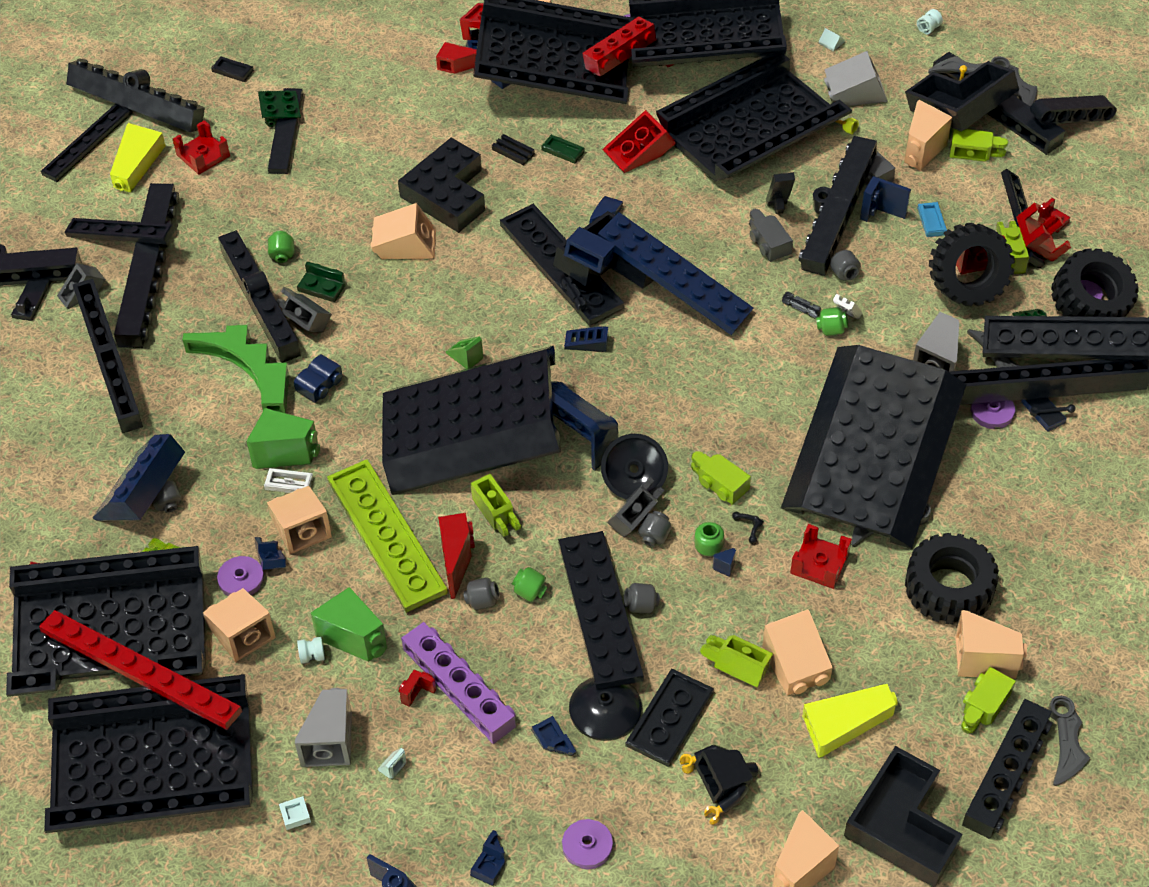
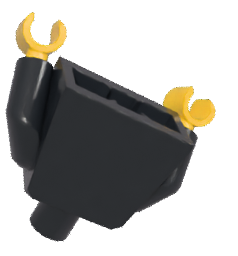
M711 745L695 752V756L683 754L679 761L680 764L689 763L682 766L683 773H691L696 767L713 804H719L717 807H707L704 812L705 817L710 813H715L716 816L710 819L709 823L716 824L720 820V813L723 811L725 813L728 812L748 793V787L753 781V777L758 775V766L755 762L746 763L741 752L738 750H728L718 745Z

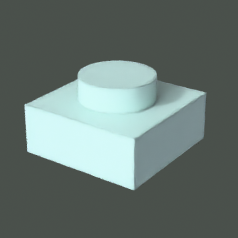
M303 796L279 804L286 830L311 822Z

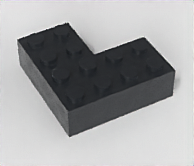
M987 61L960 81L932 72L906 90L905 94L910 111L914 112L917 101L921 100L952 117L950 127L963 131L1018 92L1019 86L1015 70Z
M449 138L398 180L400 197L410 204L417 203L423 212L460 233L485 211L484 194L467 184L482 171L481 154L454 138Z
M607 211L583 229L597 235L615 215ZM567 240L557 246L553 265L584 286H587L610 268L642 289L654 281L615 252L612 261L601 273H598L564 256Z
M895 746L849 817L844 836L927 884L936 887L957 852L963 834L920 811L937 784L940 770Z

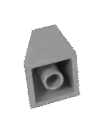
M868 51L825 69L827 77L824 78L827 88L831 89L828 91L832 102L840 99L847 106L888 101L879 74Z
M939 312L917 342L913 361L941 368L948 372L955 371L958 353L959 320Z
M331 688L330 690L321 691L295 738V746L301 767L350 765L352 711L347 689Z

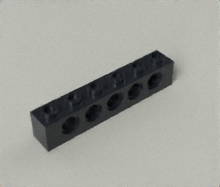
M1024 698L965 814L962 826L988 839L991 838L994 831L1000 832L1005 820L1001 816L1004 811L1009 813L1015 800L1011 796L1013 792L1019 793L1024 783V779L1021 776L1023 772L1029 773L1034 762L1030 758L1033 753L1038 755L1044 742L1040 738L1042 734L1048 735L1053 722L1049 720L1052 713L1051 710ZM1015 748H1020L1023 750V752L1018 751ZM1005 767H1010L1014 771L1007 770ZM996 787H1002L1004 791L998 790ZM985 806H990L995 810H988Z

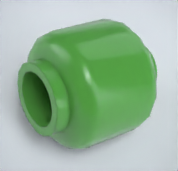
M276 231L268 238V255L271 259L278 263H285L294 256V239L287 232Z
M840 307L822 309L820 317L816 318L818 330L822 329L823 334L826 336L843 334L845 328H848L847 312L843 311Z
M713 522L700 524L696 528L694 535L696 550L705 556H713L721 552L724 546V530L720 525Z
M527 567L524 570L520 569L512 582L514 593L529 602L534 601L536 597L541 599L548 588L544 585L546 577L531 567Z

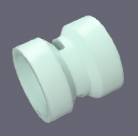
M935 9L929 10L917 20L919 31L926 35L930 34L942 24V15Z
M315 637L312 641H306L305 639L297 640L301 664L309 663L313 659L317 661L325 660L321 637Z

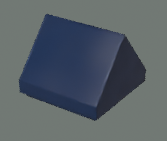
M735 548L714 554L713 570L730 577L735 564Z

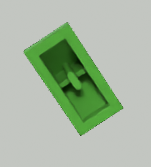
M478 336L460 340L449 348L446 354L466 369L473 367L483 359L482 339Z

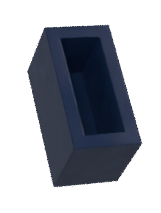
M578 227L567 239L564 256L601 273L612 261L616 244Z

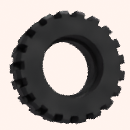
M966 223L965 226L959 224L954 226V231L949 229L945 231V237L943 239L938 238L935 242L938 244L937 248H932L930 253L933 256V260H929V267L933 270L930 271V276L935 281L934 285L952 301L970 307L973 304L982 306L984 301L988 303L994 301L995 295L1001 296L1004 293L1003 287L1005 285L1009 286L1011 282L1009 276L1014 275L1015 270L1011 267V264L1015 263L1014 256L1010 254L1013 250L1006 243L1007 240L998 232L979 223L977 225ZM971 247H983L987 253L985 271L978 279L972 282H960L956 276L958 258L965 250Z
M1089 248L1073 253L1054 277L1051 290L1053 292V302L1056 301L1055 307L1063 313L1062 316L1126 317L1137 302L1139 292L1138 283H1135L1137 279L1135 274L1131 273V267L1128 264L1125 265L1121 257L1113 256L1112 252H1102L1103 249L1095 248L1092 251ZM1081 280H1088L1098 284L1106 292L1109 300L1097 299L1090 295L1084 289Z
M943 533V536H939V534L931 536L930 540L925 539L920 542L919 546L915 547L909 559L905 578L907 596L909 599H912L911 603L916 609H921V614L926 617L928 615L931 616L932 620L936 622L942 620L946 621L945 624L952 625L953 622L959 623L962 610L969 611L978 616L983 615L988 610L989 605L992 604L999 579L998 565L995 563L994 556L991 553H987L988 549L983 544L979 545L977 540L971 537L970 539L965 538L963 534L954 536L951 533ZM941 569L956 570L964 574L972 584L963 588L947 587L939 583L932 576V573Z

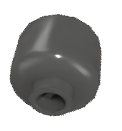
M842 250L832 257L830 267L840 280L846 281L857 277L861 269V263L852 251Z
M167 479L152 502L157 511L170 513L178 508L177 505L181 502L182 496L176 483Z
M653 511V513H648L644 517L638 533L643 538V543L654 547L655 544L661 545L665 543L672 525L667 515Z
M488 577L470 581L467 585V590L464 591L466 604H470L474 610L495 606L497 599H500L497 583L495 581L492 582Z
M632 583L629 588L625 589L624 606L628 607L631 613L651 614L654 608L658 607L660 595L652 584Z

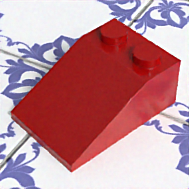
M645 110L602 150L626 173L661 157L676 142L664 127Z
M466 513L438 517L451 599L456 598L472 557L471 548H475L472 521L467 522Z

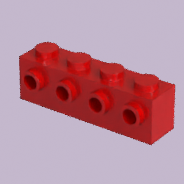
M637 17L582 53L585 69L601 77L632 56L631 49L645 48L657 40L654 24L641 17Z

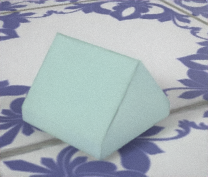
M825 28L818 44L834 52L845 40Z

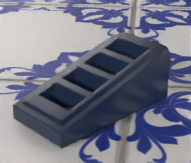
M600 326L567 330L564 349L607 352L608 327ZM572 337H576L575 342H571Z

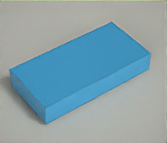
M938 202L918 204L917 209L926 237L943 236L947 229Z

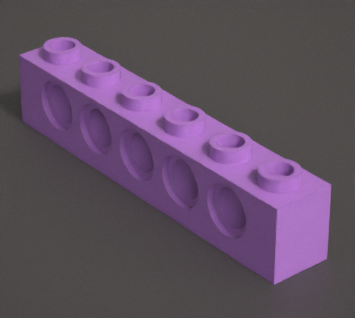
M423 622L401 638L403 650L424 672L433 676L436 685L492 744L516 728V714L509 705L505 706L500 701V697L495 690H489L485 686L482 677L470 670L465 659H459L455 655L452 646L447 642L444 643L433 627L429 628ZM489 711L495 712L493 714H486Z

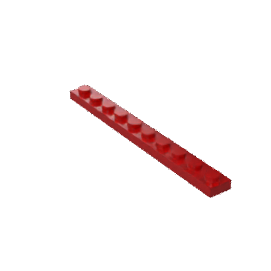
M56 610L39 626L41 632L226 730L242 713L241 706Z

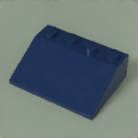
M171 434L154 435L137 451L92 517L94 520L142 519L185 454L183 448Z

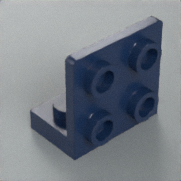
M873 176L864 191L860 220L868 222L871 216H875L877 210L905 219L911 189Z

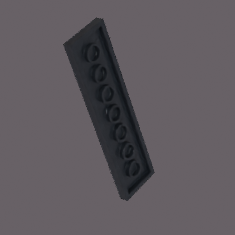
M534 203L500 219V226L589 326L624 309V302L600 276L587 286L573 279L574 284L582 293V297L587 301L586 309L581 311L576 309L575 304L566 293L567 290H564L561 285V280L569 275L553 265L557 246L567 239Z
M985 316L982 354L983 357L1149 360V317Z
M603 531L558 539L596 690L643 682V671Z

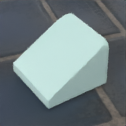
M400 748L392 752L378 768V771L393 779L406 764L404 749Z

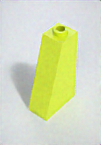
M131 123L126 125L110 172L114 188L120 191L132 192L166 147L162 132Z
M883 684L804 704L802 717L818 758L827 755L892 717L898 701L895 693L890 691L888 684Z

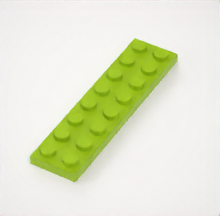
M368 459L327 476L329 485L406 613L448 594L447 587Z

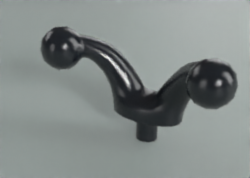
M737 511L733 512L732 518L734 520L742 518L752 521L754 526L749 537V543L756 544L758 539L755 535L757 530L762 528L763 519L756 515L743 514Z

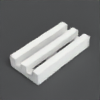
M838 294L835 295L833 301L837 307L846 311L847 315L856 319L861 317L862 311L854 302H849L846 298L842 299Z
M269 468L264 488L265 490L287 493L307 486L311 488L313 473ZM272 476L285 477V478H284V479L272 478ZM293 479H301V480H306V481H305V482H304V481H296V480H293Z

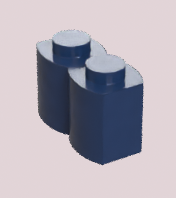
M322 354L318 355L309 364L308 368L301 371L295 378V391L314 403L319 399L325 398L329 389L339 384L342 380L341 365Z

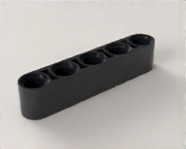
M1104 95L1038 99L1030 106V112L1041 124L1048 125L1107 121L1114 117L1117 108Z

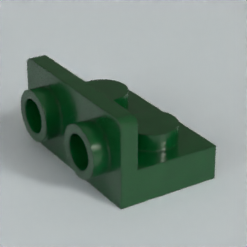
M306 262V273L297 285L298 292L335 303L346 286L344 273L337 269L321 266L320 264Z

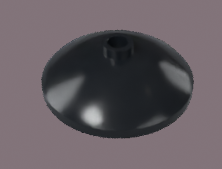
M636 433L626 434L615 439L606 448L601 461V473L609 490L625 500L651 477L654 481L647 491L653 495L654 491L662 487L666 481L668 460L663 448L651 437ZM636 465L638 472L632 473L630 467Z
M593 677L582 682L574 690L569 702V714L574 726L585 736L600 741L619 739L630 733L640 720L642 712L640 696L631 684L596 690ZM602 698H608L609 700H608V701H603V700H601V699H602Z

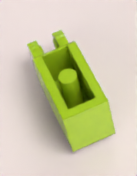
M953 129L950 158L985 162L989 160L990 156L1004 157L1008 140L1003 137L993 136V132L970 129L959 131Z
M1010 221L1009 228H1005L1003 222H997L996 229L998 234L1005 236L1006 243L1013 250L1010 254L1015 258V263L1011 264V267L1015 269L1014 274L1026 273L1029 254L1020 227H1017L1015 221Z
M701 451L693 452L691 456L693 461L691 462L692 470L699 475L701 485L707 489L710 488L721 500L733 505L750 490L751 476L721 454L713 455L710 458Z
M491 474L471 483L472 499L494 530L497 529L505 537L509 535L506 524L510 523L516 531L521 529L520 522L513 512L511 501Z
M710 635L706 639V644L702 645L700 649L702 656L715 662V668L757 688L767 673L773 653L735 635L728 636L726 640Z
M989 667L985 674L980 673L974 684L976 688L974 691L969 690L963 700V703L966 705L963 712L964 720L962 721L961 729L965 733L971 734L980 723L984 725L992 724L1011 696L1016 681L992 667Z

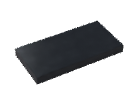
M671 668L625 742V746L669 767L713 695L714 688Z

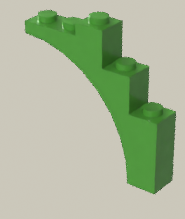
M248 325L226 326V332L183 333L182 340L186 353H202L217 356L234 363L243 369L256 383L261 392L263 410L267 408L286 413L289 385L287 363H269L270 356L267 344H250Z

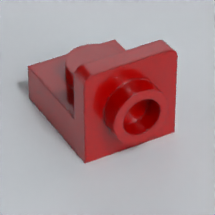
M1051 198L1046 203L1043 202L1041 204V208L1038 210V221L1043 224L1053 215L1061 217L1063 226L1056 231L1058 233L1069 223L1071 217L1054 208L1055 199Z

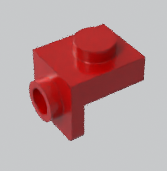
M414 669L407 681L404 680L399 687L401 704L410 707L421 689L434 694L436 683L433 676L427 672L421 673Z

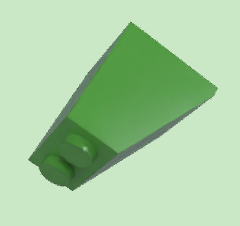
M265 408L246 441L252 467L259 469L311 464L313 458L317 457L320 452V444H318L317 440L318 432L315 429L314 421Z
M350 587L310 613L315 636L321 637L322 642L368 662L373 658L383 655L387 649L383 623Z

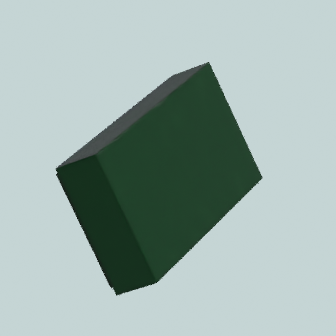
M552 134L541 146L542 151L574 164L585 152L584 147Z

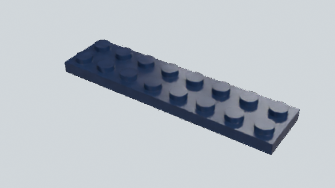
M620 212L597 234V236L616 244L614 250L616 254L731 336L754 308Z

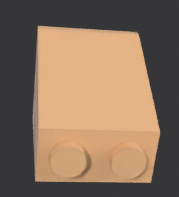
M918 100L908 135L904 162L921 171L947 146L952 117Z
M417 203L374 218L371 248L381 259H433L435 257L436 228Z
M310 486L297 489L294 492L276 497L267 502L269 514L289 554L332 538L327 511Z
M244 588L231 593L226 599L211 605L203 612L206 625L235 663L276 638L270 613Z
M808 609L765 625L762 648L773 653L770 666L787 696L794 693L801 694L807 688L815 685L822 686L831 679L833 667Z
M961 611L955 635L958 676L978 677L980 673L985 674L989 667H992L1004 675L1016 679L1018 671L1023 669V658L1027 656V644L1023 643L1022 633L969 611Z
M803 810L799 812L776 863L773 887H813L835 868L839 845Z

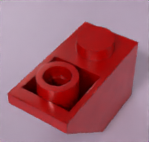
M444 42L436 55L437 70L456 74L474 68L476 49Z

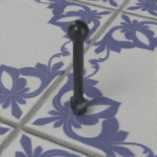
M1072 404L1067 407L1046 409L1032 407L1030 414L1037 416L1039 413L1062 411L1073 413L1076 407Z

